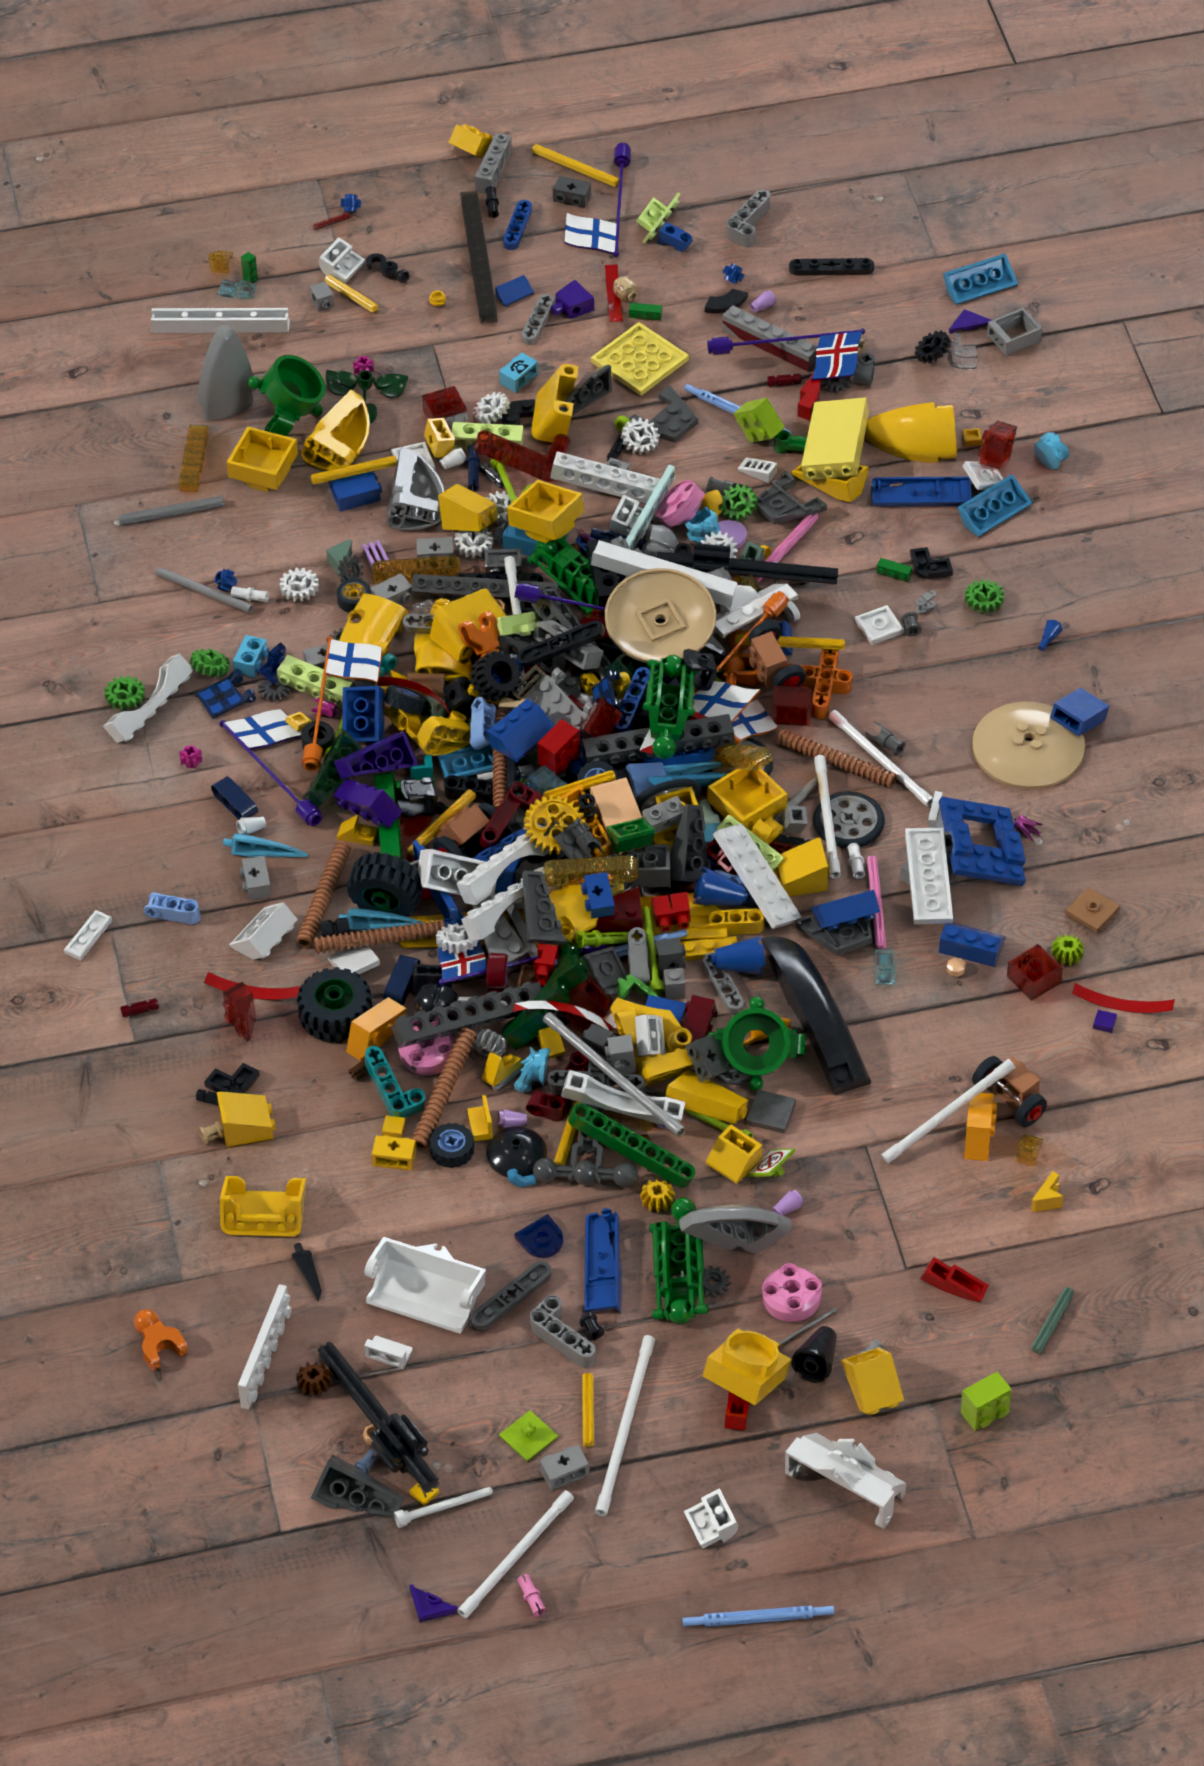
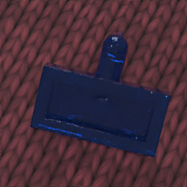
M281 642L268 652L267 663L259 669V672L273 685L278 682V678L274 675L277 674L278 667L285 659L286 646Z

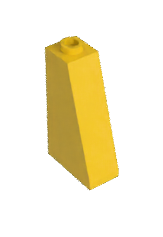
M689 1069L667 1086L665 1097L685 1102L684 1109L732 1124H736L747 1115L748 1099L711 1080L700 1083L697 1074Z

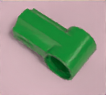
M781 430L775 436L774 450L781 454L787 453L789 450L804 452L807 437L791 435L787 430Z

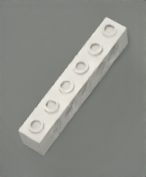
M561 452L556 453L550 476L551 479L619 497L625 495L645 504L660 481L659 478Z

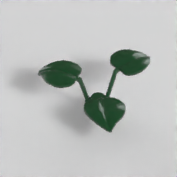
M326 370V383L332 393L346 395L349 389L353 390L358 384L363 390L365 404L366 390L372 387V383L377 390H381L384 396L393 398L403 393L408 381V376L402 374L381 375L375 381L370 371L362 370L359 376H357V380H355L354 375L350 372ZM367 403L369 423L371 424L377 417V408L374 404Z

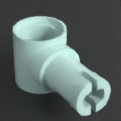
M707 799L701 800L699 806L703 807L705 824L720 823L718 814H714Z

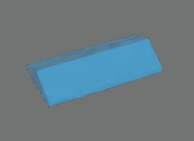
M1005 253L943 273L947 293L956 305L1018 285Z
M1011 474L958 506L957 509L964 526L979 537L1030 506L1033 502L1014 475Z
M491 745L480 750H475L472 746H468L449 754L437 755L444 778L449 775L467 777L493 770V748Z
M703 772L648 777V781L655 786L669 780L686 778L697 781L701 787H707L729 773Z

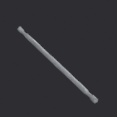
M833 1308L830 1312L825 1313L780 1341V1346L827 1318L830 1314L837 1311L836 1308Z

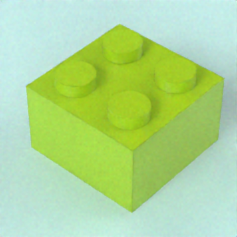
M768 398L748 401L733 413L750 443L772 439L785 428Z
M997 1371L962 1390L961 1414L975 1431L980 1428H986L992 1421L1004 1418L1010 1412L1012 1389Z

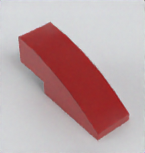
M813 374L801 388L800 401L798 403L797 416L808 421L811 420L814 403L820 400L821 380L811 381Z
M935 1257L928 1263L920 1278L942 1291L975 1302L982 1300L989 1287L988 1284L954 1264L950 1267Z
M730 1391L725 1414V1428L746 1430L750 1403Z

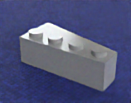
M489 896L478 905H473V909H479L483 902L493 900L492 897ZM502 913L494 926L495 932L483 938L488 955L490 953L507 954L509 956L508 964L529 959L528 950ZM521 965L507 968V975L521 968Z

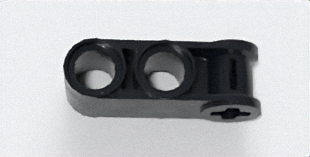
M449 775L444 779V793L447 799L458 800L470 789L476 795L472 802L493 804V780Z

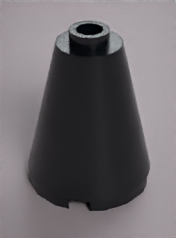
M827 1326L819 1327L793 1354L791 1365L795 1372L798 1371L802 1374L803 1379L810 1382H822L830 1376L837 1339L836 1332Z

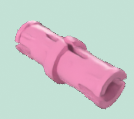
M524 1574L525 1581L520 1576L517 1582L524 1593L523 1598L525 1602H528L534 1617L540 1616L538 1611H540L541 1615H544L547 1610L540 1599V1592L535 1588L530 1575Z

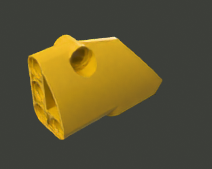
M392 706L385 707L384 714L399 730L405 731L427 755L449 754L470 744L471 727L465 722L467 717L458 711H451L448 718L432 716L426 719L422 714L409 713Z
M618 997L616 998L610 1009L620 1036L631 1034L637 1075L643 1077L645 1086L672 1078L685 1072L687 1069L694 1068L685 1047L691 1043V1033L689 1030L681 1027L671 1010L647 1007ZM647 1014L663 1017L666 1054L661 1055L660 1053L655 1057H638L635 1028L636 1016ZM677 1036H681L685 1043L679 1042Z

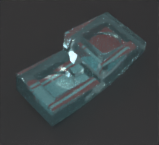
M222 278L217 295L235 299H252L256 284L241 279L238 284Z
M894 949L874 950L875 984H895Z

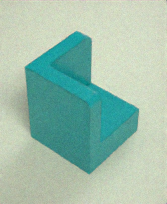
M424 754V764L410 767L411 778L433 777L431 755Z

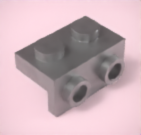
M521 549L485 550L486 573L506 572L504 558L508 556L515 557L517 573L522 571Z

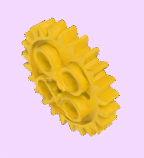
M550 795L549 800L542 796L541 802L536 799L535 805L530 804L529 810L526 811L525 815L527 817H524L523 820L526 824H524L523 829L528 831H526L525 836H531L529 843L536 842L535 848L541 846L542 852L549 849V854L551 855L552 851L555 850L557 855H559L562 849L555 841L553 835H558L566 829L567 825L564 822L572 823L580 818L581 823L584 824L586 820L582 819L584 813H578L580 807L574 808V801L567 803V797L562 801L560 800V795L557 796V799ZM553 810L557 814H551L549 811ZM537 824H543L545 827L541 828ZM551 825H554L550 833L544 836L550 830Z

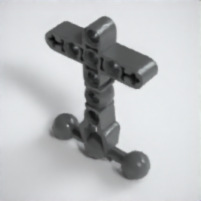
M589 1061L588 1072L575 1071L589 1075L604 1085L626 1092L620 1086L613 1087L618 1084L601 1069H597V1066ZM553 1070L548 1074V1085L552 1094L562 1095L569 1070ZM622 1074L641 1092L646 1094L645 1082L642 1076ZM586 1104L603 1114V1108ZM581 1131L578 1143L572 1145L571 1166L557 1165L550 1158H541L535 1162L533 1167V1175L542 1183H550L556 1177L569 1178L570 1182L575 1179L584 1186L591 1185L595 1181L600 1183L601 1180H614L619 1187L629 1188L638 1179L637 1169L627 1162L620 1163L615 1169L603 1168L604 1154L600 1142L593 1138L587 1139L588 1135ZM585 1153H594L596 1165L588 1160L578 1162L579 1156H583Z

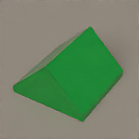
M643 817L607 826L615 853L652 845L655 829Z

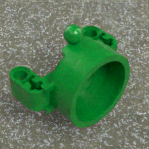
M295 355L280 356L263 375L261 380L257 376H252L248 380L249 388L252 390L260 389V393L266 394L275 405V415L268 422L264 431L287 436L293 429L295 420H300V416L311 414L317 417L323 412L322 405L319 402L326 392L324 379L311 363Z
M759 996L751 998L749 1002L750 1008L734 1015L725 1028H717V1032L708 1033V1036L714 1034L721 1053L726 1057L729 1064L741 1074L750 1077L748 1087L752 1091L761 1090L764 1084L761 1077L767 1076L779 1069L787 1057L805 1056V1034H796V1030L788 1029L784 1021L776 1013L764 1009L765 1002ZM751 1031H762L769 1038V1048L763 1055L753 1056L744 1049V1038Z

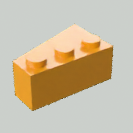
M388 997L351 1022L346 1052L361 1061V1058L365 1056L367 1048L370 1046L381 1047L394 1034L391 1026L395 1023L396 1018L405 1015L406 1008Z
M980 1093L969 1102L964 1159L988 1161L990 1137H994L997 1102H993L994 1094Z

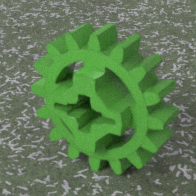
M736 484V488L729 486V491L724 490L725 496L721 495L723 501L719 505L720 510H722L721 513L726 519L729 518L733 521L737 519L740 522L741 518H744L746 521L747 515L753 516L751 511L757 510L755 506L758 504L757 496L752 488L749 487L747 489L745 484L742 488H740L739 484Z
M980 579L979 583L973 581V585L969 584L968 589H965V602H967V607L972 606V611L978 609L979 613L985 611L989 614V610L996 612V608H1001V604L1004 603V591H1002V586H997L996 581L990 583V579L987 582Z
M202 648L201 651L195 650V652H192L189 664H191V668H196V672L201 671L203 675L212 676L213 674L219 677V674L224 676L225 673H228L230 661H228V657H224L223 653L218 654V651L212 649L205 651Z
M121 675L118 680L114 677L113 683L108 682V687H105V700H107L108 705L113 706V709L119 707L120 711L123 708L130 710L131 706L136 708V703L141 704L142 699H145L144 686L141 680L137 681V677L130 679V675L126 678H123Z

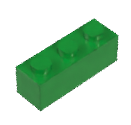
M247 252L241 256L243 281L251 286L258 281L256 256Z
M630 303L629 318L661 321L662 305Z
M880 558L876 565V573L908 582L912 576V567Z

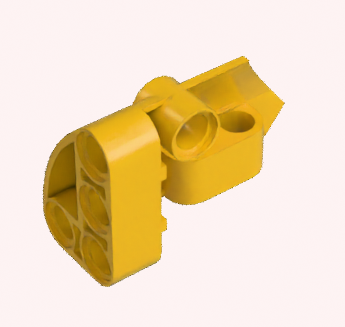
M363 594L354 610L349 613L339 641L379 646L383 649L382 656H384L390 647V641L395 633H401L404 628L403 618L409 614L408 610L386 598L372 594ZM355 618L361 619L358 623L352 622Z
M425 623V626H427V627H431V626H432V625H430V624ZM415 633V673L445 674V680L449 681L445 682V687L456 678H466L468 681L473 678L470 677V672L473 671L471 669L470 657L458 662L430 638V633Z
M608 876L609 883L611 886L612 882L614 881V878ZM584 879L565 883L561 889L549 891L551 902L554 903L556 909L555 914L562 926V934L572 944H574V938H576L578 931L587 932L596 927L598 918L591 919L590 911L586 912L585 900L587 898L586 895H582L581 884L584 883Z

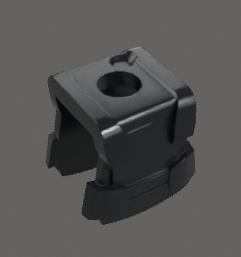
M692 649L684 650L683 661L686 667L693 671H698L697 674H694L693 685L698 690H710L718 673L714 655L698 653ZM681 675L677 677L679 684L681 682Z
M456 678L443 688L449 713L451 711H458L467 718H471V706L477 698L469 695L467 691L471 685V680Z
M404 778L400 785L402 795L398 797V806L402 810V816L413 818L417 815H435L438 795L434 788L433 779L423 778L415 780V778Z

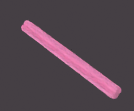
M818 514L806 516L765 561L779 562L818 520ZM752 577V580L757 583L763 579L761 577Z
M868 856L870 890L874 889L880 912L875 913L876 917L873 918L875 947L879 950L886 948L878 860L876 856Z

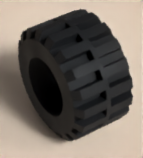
M492 651L478 659L471 669L473 671L470 672V677H473L471 684H474L475 687L473 689L475 691H479L478 695L480 697L485 696V700L500 701L519 688L518 684L522 680L519 677L522 676V672L519 671V664L515 663L517 660L511 658L509 653L504 654V651ZM491 668L500 675L501 684L492 677Z

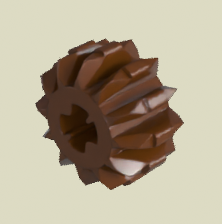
M316 1361L313 1365L307 1362L306 1367H300L299 1373L296 1375L297 1387L299 1390H302L304 1395L310 1393V1396L313 1397L317 1393L321 1397L322 1391L328 1392V1386L332 1383L331 1372L329 1369H326L324 1363L318 1366Z

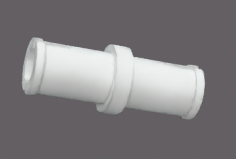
M233 586L231 596L246 599L248 602L254 600L267 603L269 592L254 590L252 587L246 589Z
M852 843L847 847L850 857L849 865L852 867L853 877L861 879L865 876L863 868L864 858L861 856L860 846L857 843Z

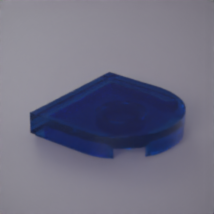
M548 1214L514 1234L515 1239L530 1255L537 1258L551 1257L557 1254L563 1245L562 1230Z

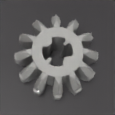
M481 1029L478 1031L476 1039H474L473 1048L484 1057H488L490 1052L502 1056L506 1050L507 1043L505 1038L501 1037V1034H497L489 1029Z

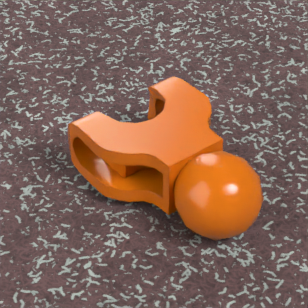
M486 611L479 616L480 631L471 621H464L459 625L458 630L463 643L474 649L476 655L481 654V657H483L486 653L496 650L497 652L500 651L496 648L500 646L498 642V621L492 612Z
M143 1309L135 1315L133 1324L135 1329L143 1335V1358L151 1370L154 1371L160 1368L158 1353L161 1350L171 1349L178 1356L188 1353L187 1344L180 1331L173 1327L164 1326L159 1320L157 1313L153 1310Z

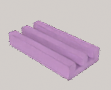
M379 540L375 544L370 542L368 546L366 544L362 545V549L374 573L391 569V563ZM376 548L378 549V551H379V553H380V555H381V557H382V559H383V561H384V563H385L386 566L383 565V563H382V561H381V559H380V557H379V555H378V553H377ZM369 550H372L379 568H377Z

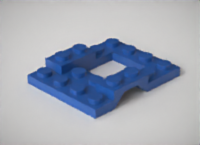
M941 796L938 802L944 831L951 832L953 842L950 858L953 874L1023 886L1026 882L1023 870L1026 860L1020 832H1015L1010 808ZM963 819L993 824L998 848L972 844L968 823H964Z

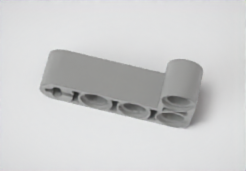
M764 189L758 190L727 221V238L730 241L746 248L753 247L756 244V228L754 225L770 209L769 191Z
M556 1295L547 1296L530 1313L531 1331L580 1367L586 1369L593 1367L596 1363L595 1345L560 1321L563 1314L561 1298Z

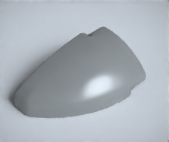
M225 324L215 332L199 380L198 404L202 406L203 418L207 421L235 416L253 403V392L248 386V380L253 376L250 362L236 332Z
M403 447L400 449L387 510V524L391 528L399 530L423 529L441 521L438 495L444 492L443 484L432 466L411 449Z
M743 1204L720 1205L695 1210L679 1220L681 1232L728 1250L738 1247L740 1250L751 1254H757L790 1232L792 1227L791 1220L783 1215L761 1207Z

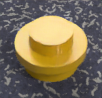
M434 291L429 297V302L433 306H442L446 303V296L442 291Z

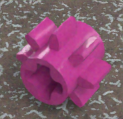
M366 356L358 357L357 362L353 361L354 374L358 373L359 376L362 370L374 372L373 360H369Z
M185 746L183 751L179 752L181 765L185 764L187 768H195L199 763L203 762L201 749L197 750L195 746Z

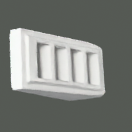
M746 457L738 467V471L769 483L777 473V463Z

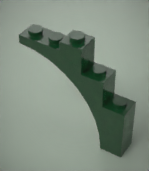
M567 939L566 944L561 945L559 960L552 975L532 1001L569 1003L570 990L588 979V966L584 960L580 959L581 951L575 943L572 944ZM523 1010L513 1020L503 1026V1038L514 1050H517L539 1035L540 1030L548 1028L549 1026L543 1022V1018L547 1013L551 1012L553 1014L557 1010Z

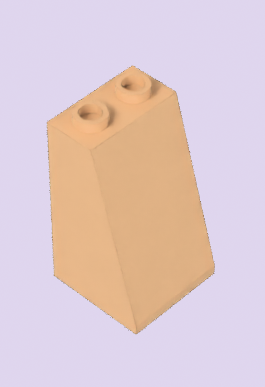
M627 778L590 787V794L595 797L594 806L596 807L598 820L603 826L610 842L611 839L607 826L642 818ZM611 842L612 854H616L618 856L627 854V851L615 853V850ZM644 847L636 848V849H633V850H634V852H635V851H639V850H643Z

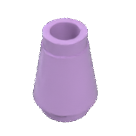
M764 291L750 304V307L757 313L774 306L777 300L772 291Z
M506 1109L498 1111V1127L506 1129L526 1126L527 1114Z
M796 1190L789 1191L773 1207L775 1213L784 1216L801 1208V1205L804 1203L803 1198Z

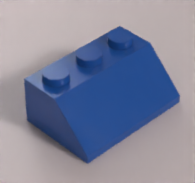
M380 686L343 687L342 743L369 746L384 739L385 701L383 699L385 697V690Z
M526 699L487 730V734L492 748L518 762L533 750L537 743L555 725L539 705Z
M874 889L811 907L820 927H827L828 931L839 928V923L846 922V925L857 923V918L871 919L876 917L875 913L880 912Z
M946 923L940 936L939 953L995 967L1006 936L957 923Z

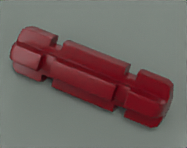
M800 373L793 374V376L786 374L777 375V377H767L769 387L775 386V384H778V386L792 385V383L800 384L802 381Z
M157 998L149 999V1002L145 1000L132 1003L131 1006H121L120 1010L123 1017H128L132 1013L136 1015L149 1012V1009L151 1011L159 1009V1003Z

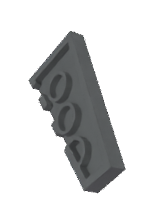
M523 871L522 882L527 943L565 945L567 940L565 935L563 936L562 926L555 914L556 909L554 903L551 902L550 892L543 872Z

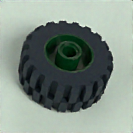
M380 852L365 854L355 861L346 887L349 898H351L354 904H357L358 908L383 911L406 917L416 910L423 890L419 872L414 865H410L409 861L402 860L399 856H391L389 853L380 854Z
M334 967V969L330 970L325 968L322 972L317 971L313 973L312 977H308L304 984L300 986L299 993L297 994L298 1013L302 1027L306 1029L309 1035L312 1036L314 1034V1038L324 1039L325 1042L336 1041L338 1043L344 1039L348 1041L351 1022L373 1007L371 989L367 981L360 977L358 973H351V970L346 968L344 970H341L339 967Z

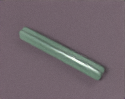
M1065 1287L1032 1344L1031 1350L1037 1354L1042 1353L1074 1296L1073 1289Z

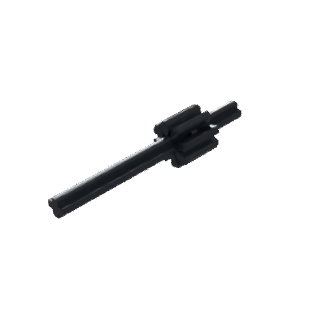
M695 543L693 555L657 551V558L705 573L723 567L730 575L837 585L838 568L730 558V546Z
M327 1342L325 1346L321 1345L318 1349L320 1358L376 1428V1431H372L370 1435L372 1439L371 1446L393 1473L398 1471L402 1474L410 1472L427 1493L432 1488L436 1489L440 1484L439 1478L423 1459V1456H427L429 1452L427 1448L428 1441L405 1414L400 1417L397 1413L389 1415L332 1342Z

